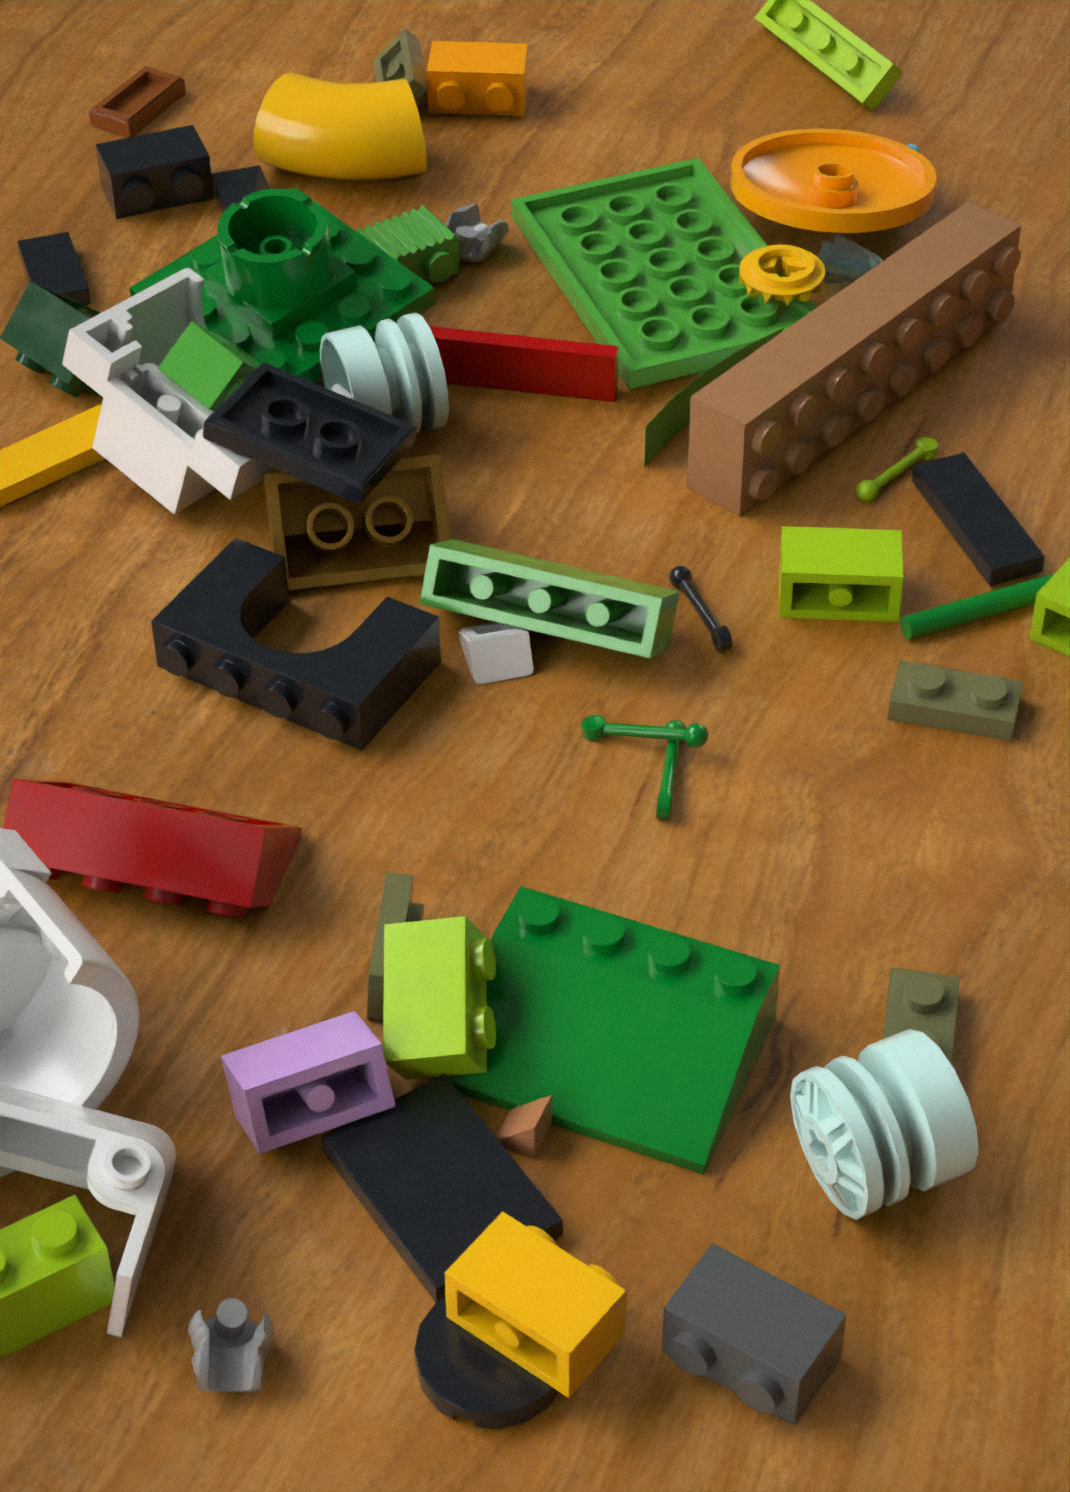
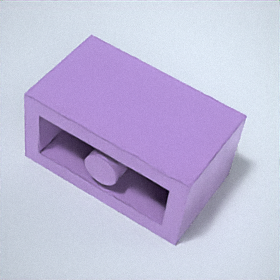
M355 1011L221 1056L235 1117L259 1154L395 1107L382 1043Z

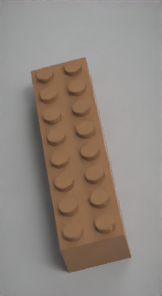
M967 201L691 396L687 488L741 516L758 502L768 499L778 487L794 475L804 472L810 463L830 448L839 446L846 436L865 422L872 421L881 410L897 398L907 395L913 386L933 371L940 370L949 359L965 347L972 346L981 335L997 323L1004 322L1010 315L1015 302L1012 289L1015 270L1021 258V251L1018 249L1021 225Z

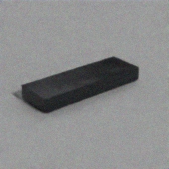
M965 452L913 465L911 481L989 586L1042 572L1045 556Z

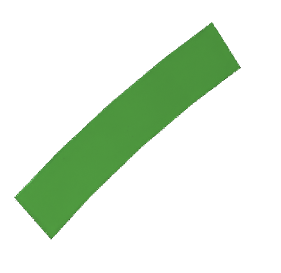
M783 328L731 354L703 372L670 399L645 426L644 467L672 437L690 423L691 396L783 332Z

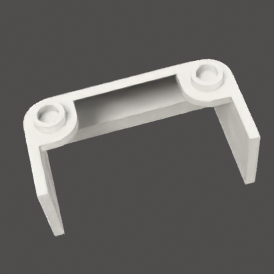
M0 1084V1166L88 1189L106 1207L136 1215L117 1272L107 1334L122 1337L172 1180L176 1161L175 1146L171 1138L154 1125Z

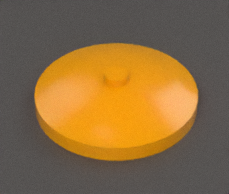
M799 129L766 135L741 147L732 160L730 187L735 198L743 206L774 222L820 232L863 233L899 227L923 216L933 205L937 174L933 165L922 154L904 144L885 137L840 129Z

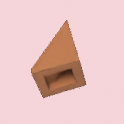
M552 1095L510 1110L496 1136L505 1149L533 1159L536 1158L552 1127Z

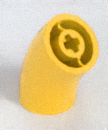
M291 72L280 76L264 96L254 128V151L257 159L266 165L292 173L337 180H380L426 173L427 154L422 124L412 90L404 78L371 83H343L310 78Z

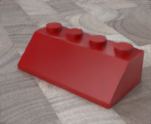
M12 779L4 829L15 830L49 869L51 875L48 879L59 880L60 871L64 870L83 874L81 885L84 887L121 892L122 882L144 886V898L148 900L183 905L185 895L208 899L207 911L243 918L247 916L248 907L254 908L271 905L300 841L302 827L61 780Z

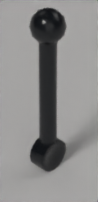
M685 566L673 568L669 575L670 583L677 589H682L710 631L716 650L720 652L731 649L732 638L729 629L725 625L720 626L691 583L693 578L691 571Z

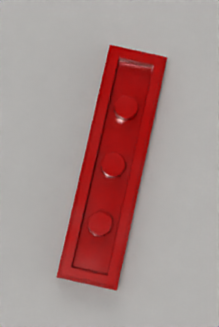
M429 326L440 352L447 384L615 402L618 392L619 346Z

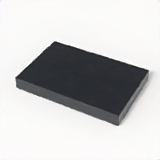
M263 362L204 421L203 438L360 505L415 443L417 426Z
M445 1074L394 1099L395 1107L347 1123L321 1136L322 1149L325 1156L435 1303L445 1297V1271L502 1211L526 1227L532 1225L544 1230L553 1240L563 1236V1220Z

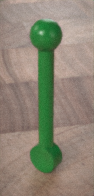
M599 715L588 716L581 722L583 736L588 740H598L605 735L680 740L685 741L691 747L698 748L708 741L709 734L707 728L699 723L690 724L687 728L606 722L604 717Z
M671 720L664 726L675 728H687L686 725L679 720ZM667 740L662 781L657 800L656 818L670 819L680 743L683 742L680 740Z

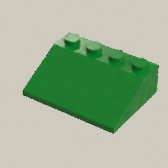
M520 886L491 938L495 952L496 971L494 979L487 981V1006L491 1007L495 1018L496 1043L493 1049H487V1073L447 1076L461 1095L509 1111L512 1108L552 1095V1125L704 1175L776 1020L780 965Z

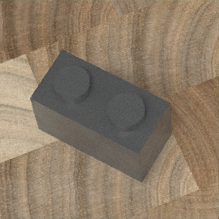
M712 1243L664 1306L662 1352L669 1355L684 1371L695 1376L705 1375L736 1392L740 1399L752 1409L765 1414L773 1413L796 1425L841 1359L847 1314Z

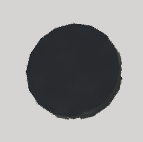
M446 1297L436 1302L420 1323L414 1353L421 1390L439 1412L456 1420L455 1414L464 1419L474 1420L476 1427L502 1428L525 1423L547 1409L558 1395L559 1391L447 1318Z

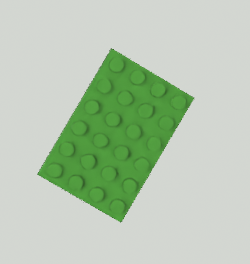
M699 158L511 199V218L598 344L619 346L618 374L628 389L651 386L657 382L690 374L703 373L744 346L781 328L784 331L817 308L810 299L805 302L793 299L787 306L783 301L778 300L766 304L763 296L753 297L748 295L746 286L739 283L740 263L750 252L768 245ZM777 271L779 277H784L780 271Z

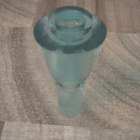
M840 233L835 234L833 242L823 239L818 258L825 267L823 283H852L882 262L881 257Z

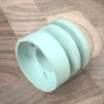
M416 312L402 315L398 319L397 324L391 319L381 320L376 326L375 343L368 331L360 325L325 333L321 337L319 351L324 388L331 390L332 386L338 383L352 395L351 399L417 426V432L420 431L421 426L430 431L442 428L447 424L449 399L444 366L432 331L423 316Z
M912 1029L905 1030L868 1045L859 1053L858 1061L846 1056H840L830 1061L824 1068L815 1066L800 1072L792 1080L790 1100L793 1121L801 1148L820 1186L831 1202L848 1217L857 1220L874 1213L882 1207V1204L891 1206L900 1202L908 1196L909 1186L926 1191L965 1175L975 1168L979 1147L977 1127L968 1097L951 1063L939 1046L923 1032Z

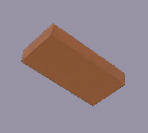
M145 66L89 111L90 125L123 137H133L186 93L184 78Z

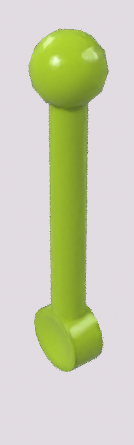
M929 437L919 438L916 441L915 450L875 479L861 481L856 488L858 498L865 502L875 500L880 488L920 459L929 460L935 458L938 449L937 441Z

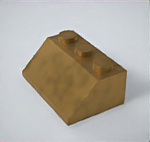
M441 454L401 458L360 505L284 472L264 474L263 486L272 552L285 557L288 591L424 576L430 544L451 540Z

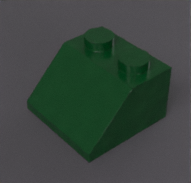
M29 281L0 339L18 350L15 360L22 365L43 375L46 370L51 372L52 376L49 383L74 397H79L81 391L84 390L103 398L62 365L69 330L101 312Z

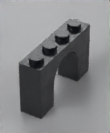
M234 538L151 620L158 667L167 670L173 675L190 679L214 689L224 696L236 698L265 710L277 718H284L318 732L328 739L340 741L361 751L364 750L441 663L439 616L390 597H386L348 638L330 648L309 653H287L259 644L253 639L289 603L286 562L284 556L238 538Z

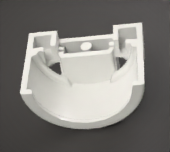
M190 268L180 270L70 329L62 362L63 366L103 397L92 448L174 515L212 492L214 487L231 500L262 481L264 474L270 473L272 468L203 438L204 421L214 411L208 409L158 369L191 321L206 328L202 308L204 279ZM338 383L332 386V391L348 398L352 397Z
M0 828V1084L97 1110L120 1079L133 1052L139 1028L137 995L123 971L56 892L46 883L51 875L49 869L15 830ZM0 1166V1177L16 1170Z

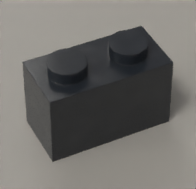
M194 125L96 144L101 188L116 219L214 199L210 156Z

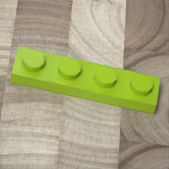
M768 0L755 16L758 22L872 112L903 73L887 58L811 0Z

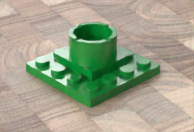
M296 187L291 190L266 189L244 196L240 203H233L222 213L217 225V235L129 288L132 297L184 268L192 269L204 279L202 308L208 330L232 341L260 364L265 362L313 383L322 378L319 350L321 337L325 333L360 325L368 331L375 343L376 326L381 320L391 319L397 324L398 319L402 315L414 312L421 314L436 304L433 286Z

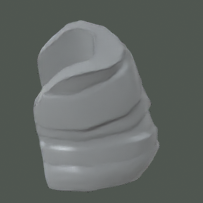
M476 203L459 207L448 216L445 223L459 237V261L466 263H478L487 259L491 251L509 232L507 223L501 219L490 226L484 224L480 219V210Z
M229 1298L222 1301L217 1308L216 1315L206 1321L202 1318L201 1309L192 1316L188 1325V1334L191 1336V1343L195 1349L191 1360L193 1372L197 1376L196 1388L204 1392H255L262 1389L266 1366L265 1357L270 1354L273 1344V1325L270 1316L266 1312L260 1324L253 1323L247 1318L248 1311L245 1304L238 1299Z

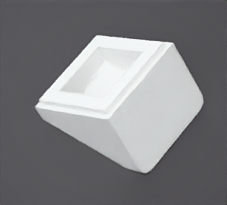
M493 622L461 628V631H458L459 641L470 673L477 684L524 677L533 673L534 667L528 630Z

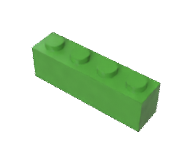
M451 539L430 544L419 604L651 659L668 651L680 591Z

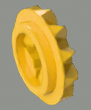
M783 244L766 246L750 252L742 259L739 268V283L746 286L749 296H763L766 304L778 300L783 301L788 306L793 299L803 302L809 301L811 294L822 291L825 277L824 264L816 255L805 249ZM777 271H780L784 277H779Z

